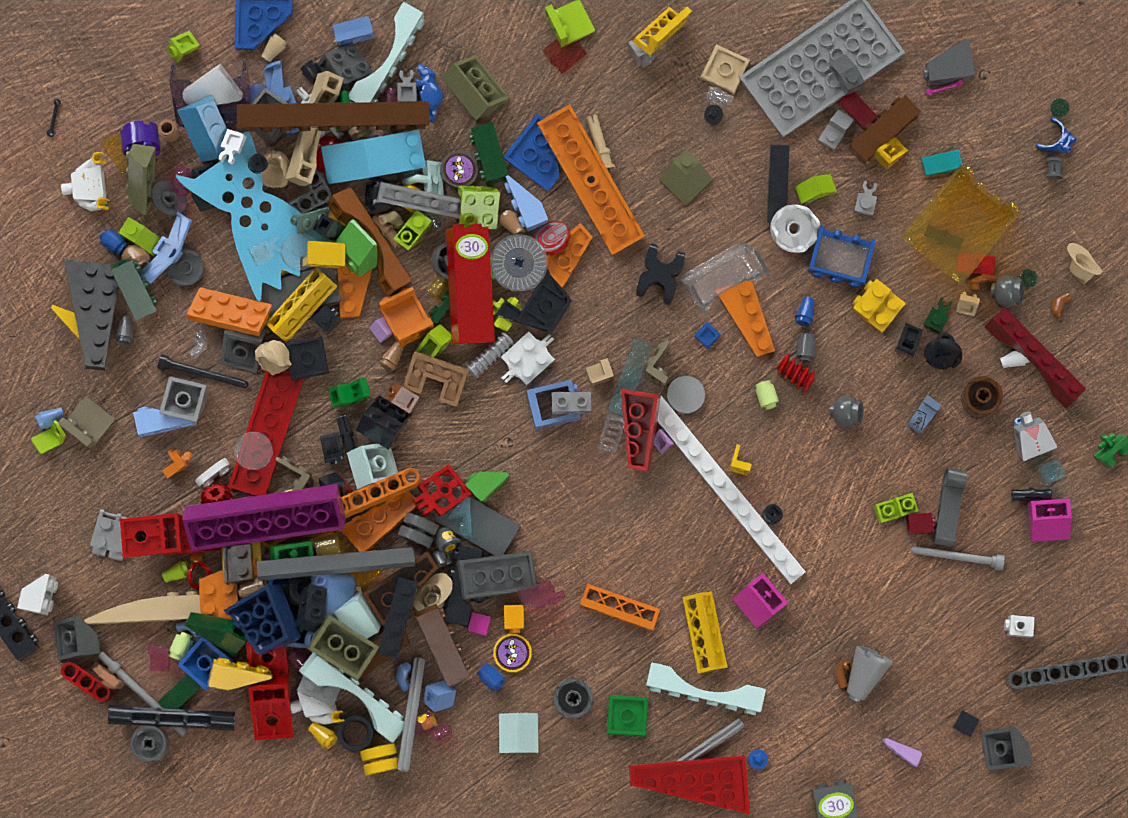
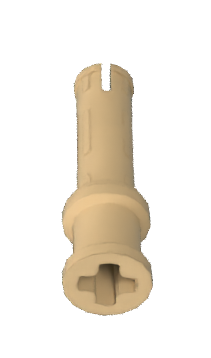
M593 115V121L591 116L586 118L595 149L608 172L615 169V165L612 164L610 158L611 151L606 147L598 115Z

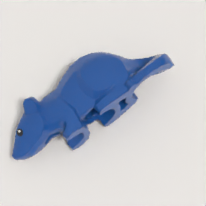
M420 63L418 64V72L421 76V81L416 79L418 90H422L420 91L421 101H429V123H433L436 119V111L442 103L443 94L435 82V72Z

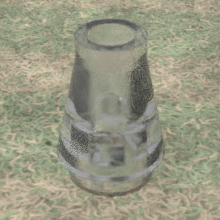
M709 86L705 96V101H708L709 104L730 107L734 100L733 95L716 86Z

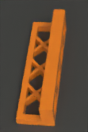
M587 584L580 602V606L652 632L660 612L658 608ZM589 589L597 591L601 599L597 601L586 599ZM614 597L619 605L612 608L607 606L604 600ZM628 603L634 604L637 612L633 614L626 613L622 606ZM647 609L654 611L655 614L652 622L643 619L641 612Z

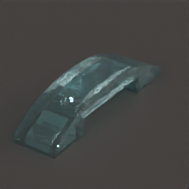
M634 338L608 411L623 416L620 389H637L652 348L651 344Z

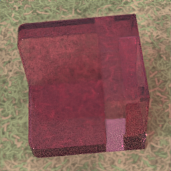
M148 646L151 671H170V647Z

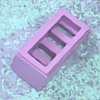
M888 738L883 739L882 743L911 766H918L922 752Z

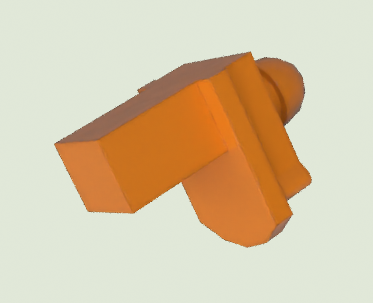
M168 450V454L174 463L162 470L167 479L173 478L190 466L187 461L192 459L193 455L191 452L187 451L182 455L180 450Z

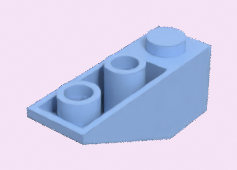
M509 175L506 176L504 186L507 193H511L513 196L511 203L514 210H518L521 215L518 219L522 228L526 227L527 232L547 223L548 218L542 203Z

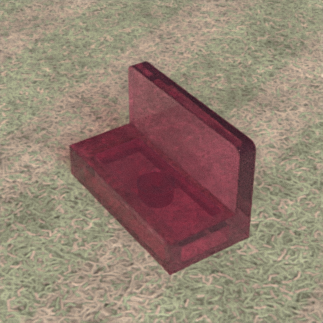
M550 580L518 591L526 613L566 598L564 590L555 593Z

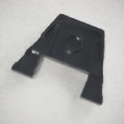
M533 256L524 269L530 274L533 269H536L534 268V259L536 258H533ZM545 267L539 284L522 310L505 300L495 316L552 333L572 300L559 283L555 282Z

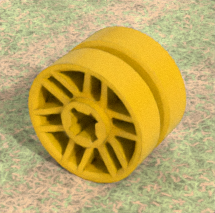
M395 743L360 751L362 761L371 762L363 766L365 776L398 768V758H389V756L397 753Z

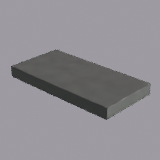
M319 267L318 269L333 281L337 287L318 308L341 302L342 299L334 268ZM314 269L301 272L300 276L291 275L281 278V290L267 283L262 284L261 295L263 302L272 304V311L268 320Z
M454 488L452 494L458 499L461 496V491ZM469 497L442 517L437 515L434 520L442 526L452 529L454 533L494 556L504 555L520 528V525L472 497ZM446 500L442 507H447L450 503Z
M531 551L457 561L463 600L537 590Z

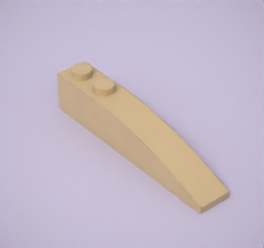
M197 591L186 592V595L179 596L178 592L167 593V596L122 604L100 612L84 621L88 625L187 620L191 612L200 614V595H198Z

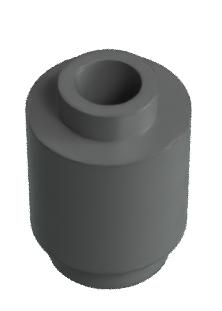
M808 333L800 334L796 351V358L800 359V362L810 363L811 360L815 359L817 344L815 335Z

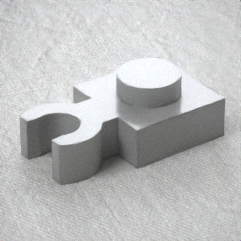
M400 70L399 75L403 83H397L398 102H416L417 84L411 83L414 79V72L410 70V76L404 77L403 70Z
M864 181L862 185L864 194L858 193L854 212L873 216L877 197L872 196V194L877 189V183H874L872 189H868L866 187L867 181Z

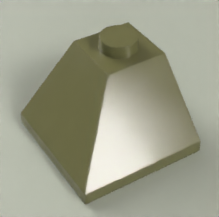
M686 149L673 161L659 181L687 206L712 181V178L702 164Z

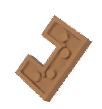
M415 351L403 387L421 394L427 377L444 383L439 401L457 407L469 370Z

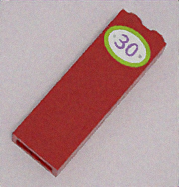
M464 224L452 225L453 228L446 229L452 344L495 342L489 227H482V224H470L469 228H464Z

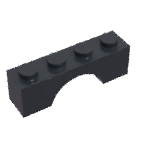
M460 545L459 550L455 549L453 561L482 558L483 550ZM456 562V567L451 569L450 578L453 580V588L447 598L449 599L448 607L444 606L443 609L447 617L445 618V623L468 627L472 607L461 597V586Z
M401 577L398 578L378 654L398 659L408 617L417 593L418 582Z

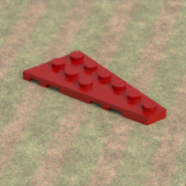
M745 755L628 765L631 786L750 814Z

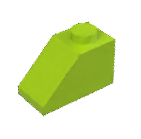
M128 217L118 233L125 240L140 246L154 257L155 253L152 251L161 238L145 226Z
M439 324L426 335L416 351L437 358L451 342L452 334Z

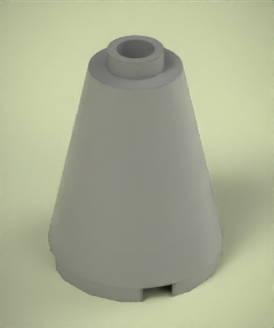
M857 645L847 693L850 694L849 698L860 702V699L865 700L893 661L886 656L882 658L878 652Z

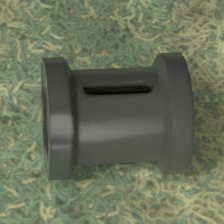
M1047 158L1048 174H1046V179H1063V174H1061L1063 158Z

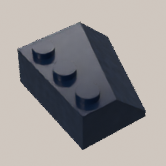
M267 584L224 609V612L234 620L235 626L240 628L246 635V640L258 655L286 647L302 638L298 628H296V622L281 584Z

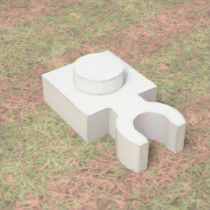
M227 129L221 144L222 149L225 151L220 153L219 160L224 162L225 158L229 157L228 163L233 165L235 162L234 154L241 153L247 136L243 133Z

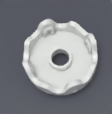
M787 205L778 210L773 216L770 227L771 236L776 245L785 251L805 252L816 242L820 222L809 208L801 205ZM792 223H796L798 226V230L794 234L789 231Z

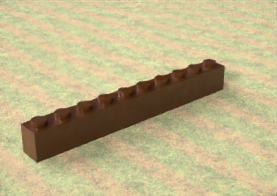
M429 101L237 104V128L241 129L244 133L253 132V129H261V132H272V129H280V132H291V128H299L301 132L311 131V128H318V131H330V128H337L338 131H349V127H357L358 131H366L368 127H376V130H387V127H395V130H406V126H414L415 130H424L425 126H429Z

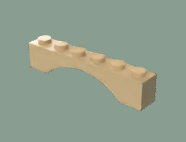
M329 71L317 74L309 103H334L339 95L344 78ZM311 128V131L299 132L285 177L286 180L300 186L312 183L317 167L316 155L321 134L318 128Z

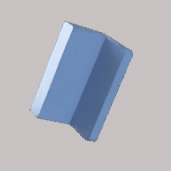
M368 16L333 25L338 47L374 38Z

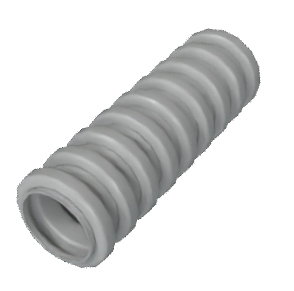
M502 332V336H498L497 340L492 342V345L489 344V348H485L483 353L480 352V356H476L475 361L472 360L470 365H466L469 372L475 378H479V374L484 373L483 370H487L488 366H492L493 361L496 362V359L500 358L501 354H505L506 349L509 350L510 346L514 345V341L506 333Z

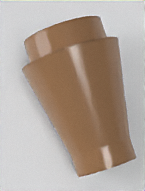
M507 210L500 215V224L515 237L519 238L524 234L525 231L515 212Z
M394 342L380 358L379 364L388 371L396 369L404 346L400 348L399 344Z

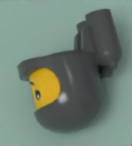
M441 528L434 535L438 551H434L433 557L439 567L445 566V568H450L453 565L450 553L460 546L461 541L455 537L452 529Z

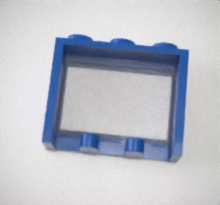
M821 225L808 272L817 278L824 276L830 278L832 282L841 283L843 281L854 288L863 287L876 240L872 239L869 242L860 239L861 236L859 235L851 237L843 235L840 230H835L834 232L824 230V226Z

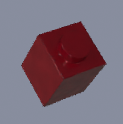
M932 513L909 514L906 516L908 536L931 534L934 532L933 529H936V519L932 517Z

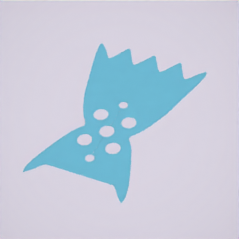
M249 132L244 133L247 138L241 153L234 154L235 162L233 165L228 163L229 157H226L224 162H218L195 179L176 175V177L186 188L208 203L231 213L232 232L236 249L256 299L260 301L262 283H267L281 290V270L300 276L299 260L300 257H307L308 241L335 242L325 238L313 229L297 234V227L290 223V219L293 215H301V213L276 196L263 192L262 174H255L248 168V159L257 154ZM227 174L233 176L231 181L226 180L225 176ZM247 177L252 178L255 182L254 187L251 189L243 187V180ZM227 191L232 192L234 195V200L231 203H225L222 199V195ZM249 196L252 198L253 204L250 208H244L241 205L243 197ZM263 201L271 204L270 212L263 213L260 211L259 206ZM247 215L251 218V224L248 227L240 225L239 219L241 216ZM264 223L268 225L266 231L261 229V225Z

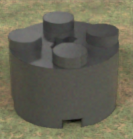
M578 679L563 681L554 693L555 707L566 718L577 719L583 717L589 712L593 703V694L590 687ZM570 694L579 697L576 704L568 702Z

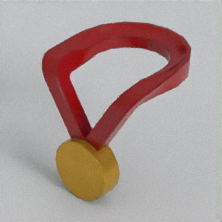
M194 553L190 556L192 565L187 571V579L192 588L199 589V584H195L192 581V572L197 564L205 569L207 576L211 575L212 572L202 562V554Z

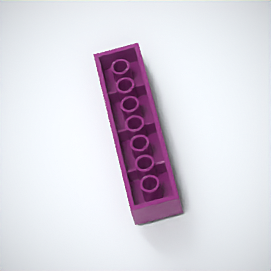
M338 484L186 506L183 514V524L191 550L198 551L345 529L346 515Z

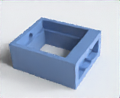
M572 380L527 390L536 430L581 419L580 414L542 421L539 411L537 394L567 387L569 392H578L577 385L573 384Z

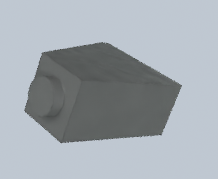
M969 39L961 41L927 62L925 69H923V79L927 80L928 86L953 83L960 80L968 81L974 78L975 72Z

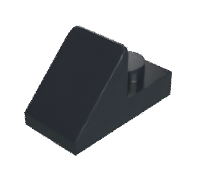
M905 323L894 351L911 358L914 357L923 330Z

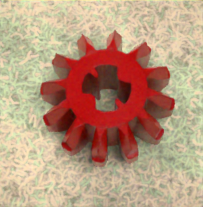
M220 482L218 485L212 484L211 487H206V490L201 492L200 502L201 504L233 500L234 496L227 485H222Z

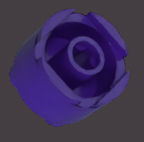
M133 121L125 124L123 130L120 129L122 153L125 156L133 144L156 147L155 157L160 155L158 126L155 123L149 121V124H144L143 121Z

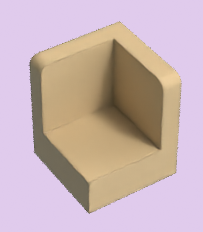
M608 358L600 360L599 364L586 368L592 386L614 379Z

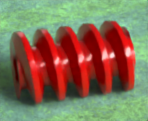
M790 353L783 357L775 370L779 369V376L785 373L784 380L791 377V385L798 382L797 389L804 387L803 393L805 394L816 379L814 378L815 371L808 374L809 367L807 366L802 369L803 363L800 362L796 365L797 358L789 360Z

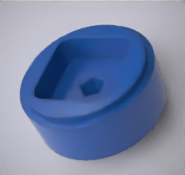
M759 749L752 751L748 756L749 765L754 769L764 768L768 762L767 754Z

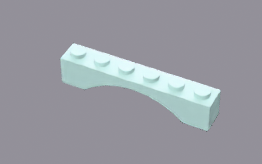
M405 2L402 3L394 17L396 26L395 40L389 57L377 71L355 83L349 93L350 103L378 102L377 97L386 90L388 85L386 82L389 77L392 78L394 76L398 61L404 59L407 46H411L414 42L415 32L424 25L423 12Z
M313 652L299 670L318 686L340 687L358 696L368 709L373 728L392 743L402 732L404 716L396 710L392 713L388 710L389 705L382 699L379 701L375 700L373 692L366 687L362 690L358 686L360 682L352 676L348 679L343 675L344 671L336 666H331L321 656Z
M653 662L651 663L646 686L650 687L649 691L661 693V690L669 691L668 695L680 697V694L688 696L687 699L699 702V699L707 700L706 704L718 706V703L726 705V709L737 711V708L745 709L744 713L751 715L761 712L766 689L745 685L728 692L704 691L686 683L670 666Z

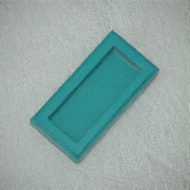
M959 150L921 158L925 177L963 169Z

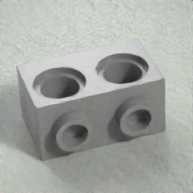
M552 392V415L591 414V392Z

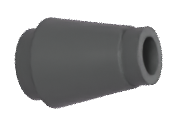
M121 316L114 337L119 345L128 346L134 340L132 318L129 316Z

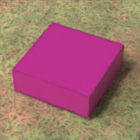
M472 612L468 632L487 636L491 617Z

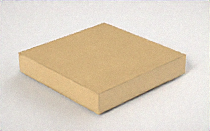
M716 44L700 79L731 94H735L741 81L739 77L745 73L750 60Z

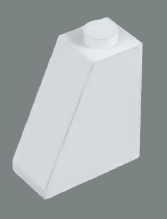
M219 64L186 87L183 91V99L187 105H190L212 95L216 105L241 100L243 92L223 66Z

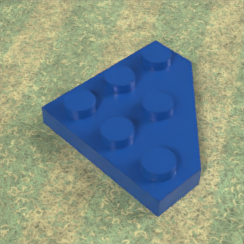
M236 0L235 50H255L293 14V0Z
M537 113L503 158L545 191L549 192L560 178L557 158L537 125V122L544 118Z

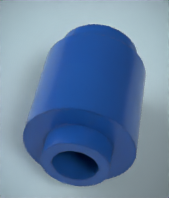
M113 229L104 230L99 237L101 239L100 244L114 255L121 256L124 248L128 246L126 240Z
M485 663L476 673L479 679L491 691L494 689L498 691L506 683L503 681L505 676L492 664Z

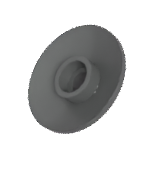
M160 181L152 188L151 199L154 206L160 212L169 216H176L177 212L182 213L185 210L187 197L179 185L171 181Z

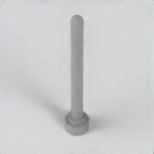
M918 546L911 548L913 554L987 564L994 567V570L1002 571L1005 556L999 554L986 557Z

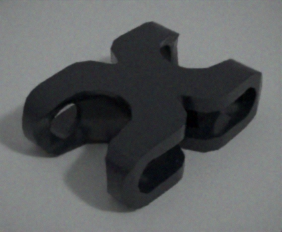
M651 243L644 263L648 271H644L640 275L636 296L643 297L648 287L659 285L664 290L663 303L671 305L677 287L676 280L673 278L681 274L685 253L677 252L674 260L669 264H665L657 258L658 246Z

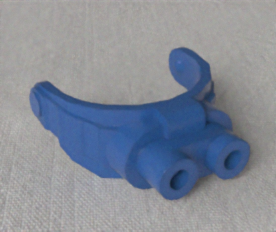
M1052 117L1050 120L1062 128L1063 133L1060 140L1050 146L1037 143L1036 148L1046 152L1062 153L1064 151L1070 153L1071 144H1075L1077 137L1072 136V133L1066 131V128L1060 121Z

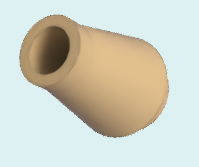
M274 34L273 37H270L261 56L271 62L286 48L287 42L277 34Z

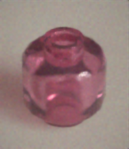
M175 168V171L170 173V189L176 192L177 196H188V192L191 191L179 182L176 175L191 178L190 168Z
M295 647L287 656L289 668L297 675L302 676L303 674L299 670L312 653L306 648Z

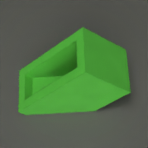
M507 472L473 473L467 478L466 481L468 483L466 487L483 503L510 476Z

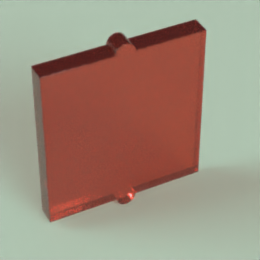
M556 39L542 50L550 60V64H554L561 74L587 55V52L579 44V40L561 47L558 39Z

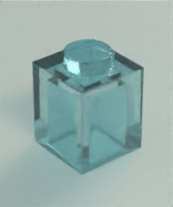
M1059 459L1037 468L1044 486L1066 477Z

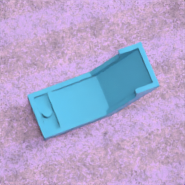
M419 130L321 147L327 184L426 167Z

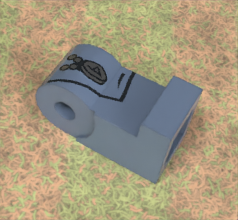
M927 395L907 426L920 434L939 410L941 404Z

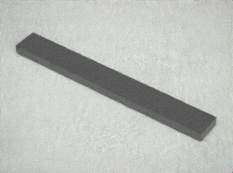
M413 547L257 561L256 564L258 581L412 567L415 566Z

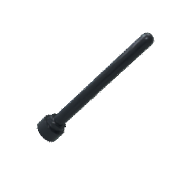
M161 354L158 361L157 369L165 371L171 368L242 388L248 387V382L245 380L172 361L167 355Z

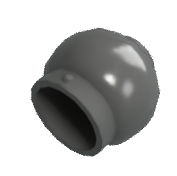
M1003 275L996 280V283H992L991 297L995 298L998 305L1012 307L1015 304H1022L1024 296L1022 279H1017L1012 275Z
M846 395L838 397L835 403L831 404L830 417L834 418V422L838 426L849 428L854 425H861L864 413L862 400H856V398Z

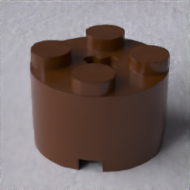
M979 376L972 379L965 386L961 394L963 408L969 415L979 418L987 417L994 413L1003 399L1001 386L987 376ZM980 393L986 397L983 401L981 398H978Z

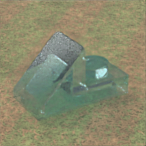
M466 497L448 516V520L463 519V522H460V534L464 533L465 538H473L470 497Z

